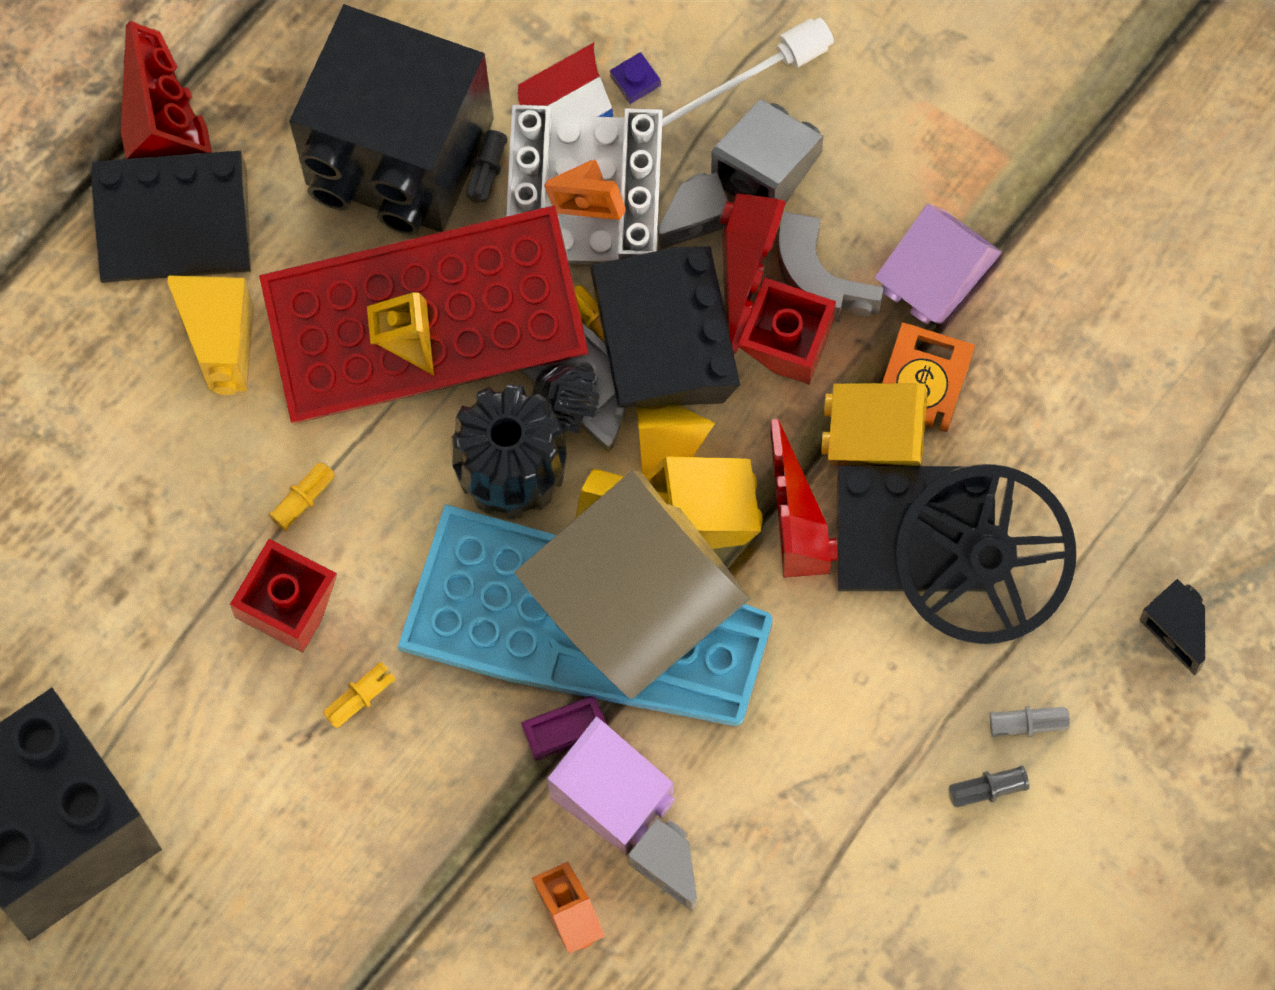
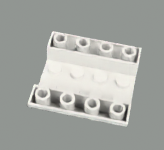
M512 105L506 217L552 206L544 187L546 181L590 160H596L603 179L606 181H616L626 211L620 220L558 214L569 264L594 265L657 251L663 110L625 108V118L558 116L551 115L550 106Z

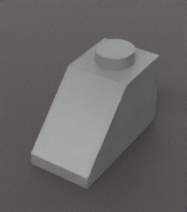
M717 172L709 175L705 173L696 174L686 182L681 183L658 227L661 249L724 229L725 224L719 223L724 204L728 199Z
M656 818L628 854V863L632 868L690 911H693L697 906V895L689 841L685 839L687 833L672 821H668L665 824Z

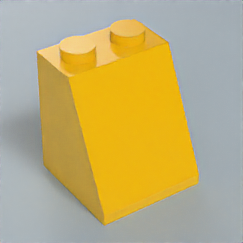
M168 276V286L208 389L221 395H233L236 391H247L254 306L245 278Z
M921 383L833 384V394L826 393L824 416L831 417L830 432L823 431L822 455H828L830 465L922 466L927 406L926 385Z
M665 457L645 475L646 479L666 504L681 508L712 549L745 545L761 532L762 513L757 507L755 493L757 478L752 472L751 459Z

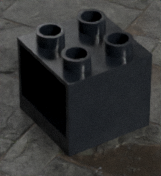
M343 4L289 120L305 183L309 185L307 189L308 194L317 202L336 210H348L352 201L377 209L379 221L390 229L402 234L417 235L421 226L443 232L473 167L472 161L478 156L485 132L490 129L494 120L485 53Z
M53 687L0 722V907L30 941L162 850L139 811Z

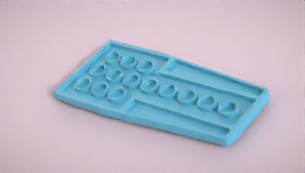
M445 504L398 644L399 651L512 683L583 697L591 696L596 697L598 700L725 725L739 726L744 722L772 628L773 619L770 613L744 604L635 698L630 699L566 636L514 573L556 535Z

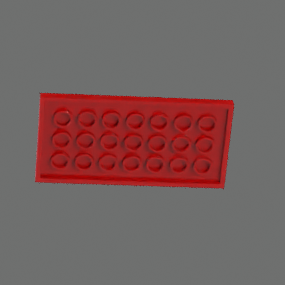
M555 205L259 275L292 424L589 355ZM410 293H420L426 299L434 376L385 348L370 343L367 306Z

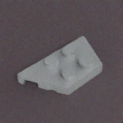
M583 324L589 355L521 372L534 384L539 374L560 363L596 373L592 391L599 394V399L597 400L599 404L596 406L597 411L594 412V418L584 416L580 426L609 452L614 446L626 408H618L605 343Z

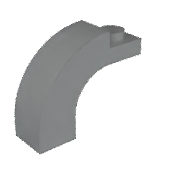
M783 212L779 232V264L786 285L836 301L834 320L836 322L840 321L842 309H847L852 314L863 317L870 316L871 314L879 315L884 287L837 278L830 274L820 263L816 248L820 234L821 218Z

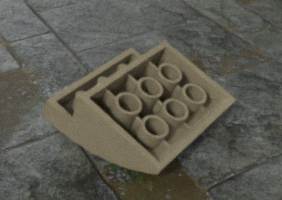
M634 470L630 471L514 572L566 636L630 699L635 698L751 599L681 508L666 504L643 473Z

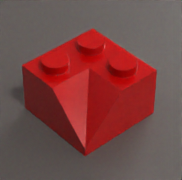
M764 277L738 347L773 373L810 385L835 320L836 301Z
M268 539L229 605L235 618L303 653L323 619L337 573Z

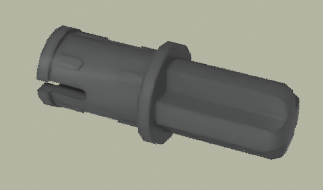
M487 130L485 132L479 155L472 161L474 170L466 195L473 202H485L488 199L495 175L501 172L499 163L508 138L499 131Z
M1023 766L993 774L985 771L982 773V777L951 784L949 786V798L954 807H961L985 800L993 803L996 802V797L1029 790L1028 776Z

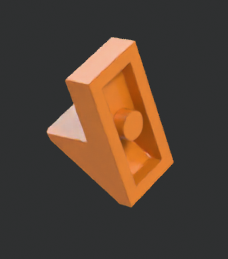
M590 160L547 180L544 184L551 205L556 206L558 214L620 220L626 211L616 181H606L603 179L596 160Z

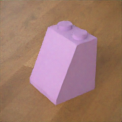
M927 203L877 273L875 279L883 284V293L897 303L902 298L912 305L913 308L910 310V313L927 325L931 320L942 324L998 259L1002 251L944 209Z
M598 717L592 721L547 778L550 797L554 802L625 854L628 853L632 846L635 847L649 829L648 826L656 815L662 818L675 801V798L672 796L674 793V783Z

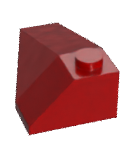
M132 21L126 24L121 116V135L126 159L212 153L207 125L202 115L195 116L189 104L193 97L188 87H181L174 73L178 67L161 32Z
M737 193L732 203L725 202L719 223L725 224L722 234L724 311L733 354L738 351V344L752 309L753 301L750 300L752 293H756L764 273V265L761 264L763 257L766 258L769 250L772 249L786 204L784 200Z
M771 419L770 435L783 577L830 574L831 561L838 560L836 538H829L827 523L779 419Z

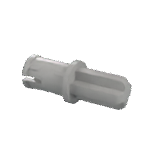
M1025 706V710L990 712L992 737L1014 734H1027V737H1032V734L1037 732L1067 730L1070 725L1069 712L1065 707L1030 710V706Z

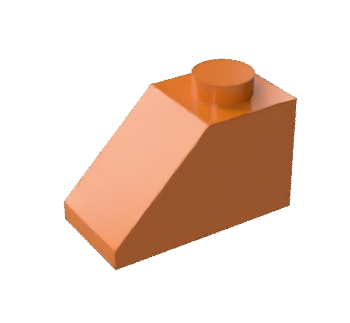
M568 861L532 878L554 928L568 954L577 949H585L592 945L594 941L605 937L591 901Z

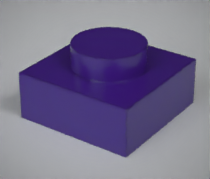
M641 52L610 70V77L629 104L661 86V79Z

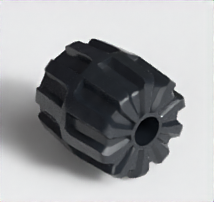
M508 384L502 392H494L490 387H487L477 392V402L471 407L462 406L455 417V433L451 436L452 466L464 493L471 494L477 508L487 514H491L492 511L507 513L508 519L522 518L523 512L535 507L541 511L551 503L554 487L562 486L567 463L565 434L560 421L554 414L551 404L542 395L527 396L524 386Z

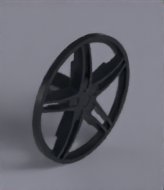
M969 465L938 477L927 485L913 500L903 517L897 536V572L902 588L911 605L935 629L965 642L977 644L1002 643L1032 632L1047 621L1059 608L1069 591L1075 572V535L1070 519L1060 501L1044 484L1034 477L1018 469L1003 465ZM993 476L976 528H971L926 505L937 493L955 482L972 477ZM1000 477L1006 478L1007 482L999 525L989 524L988 519ZM1015 482L1031 489L1048 505L1057 519L1062 536H1008L1007 532L1013 504L1012 495ZM923 511L962 532L963 534L957 544L918 519L917 517L920 512ZM914 525L928 533L931 538L958 556L957 561L921 597L912 581L908 563L909 540ZM1064 543V551L1017 557L1016 545ZM1064 558L1061 578L1053 595L1040 611L1026 620L1021 606L1022 601L1012 577L1011 569L1013 567L1047 563L1046 561ZM960 570L966 579L929 608L925 602ZM1003 580L1020 623L1014 627L993 587L994 584ZM976 583H982L1006 629L992 632L967 630L950 624L935 613L949 602L955 601Z

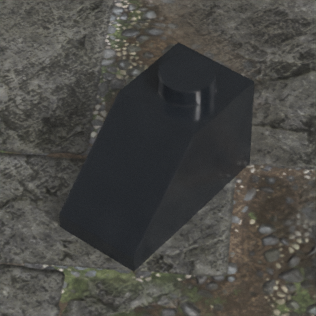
M1176 579L1144 608L1139 621L1195 676L1201 670L1205 661V605L1202 603L1201 595L1194 587L1189 584L1184 586Z

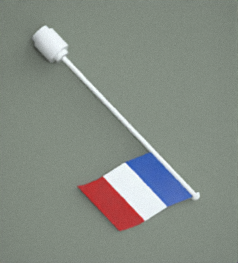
M820 17L815 20L810 18L779 35L780 44L776 46L778 54L662 118V127L780 60H783L786 65L792 63L794 67L798 68L828 51V46L834 43L832 33L827 24ZM594 42L518 84L519 105L550 106L551 115L614 117L612 106L597 70Z

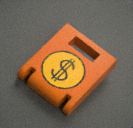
M902 322L882 383L925 384L927 391L925 426L933 429L937 413L944 415L940 423V430L948 432L975 350V344ZM918 340L953 350L951 359L948 360L915 350Z

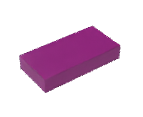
M589 696L523 721L521 725L534 759L538 761L572 748L596 717L605 724L606 722L596 697Z

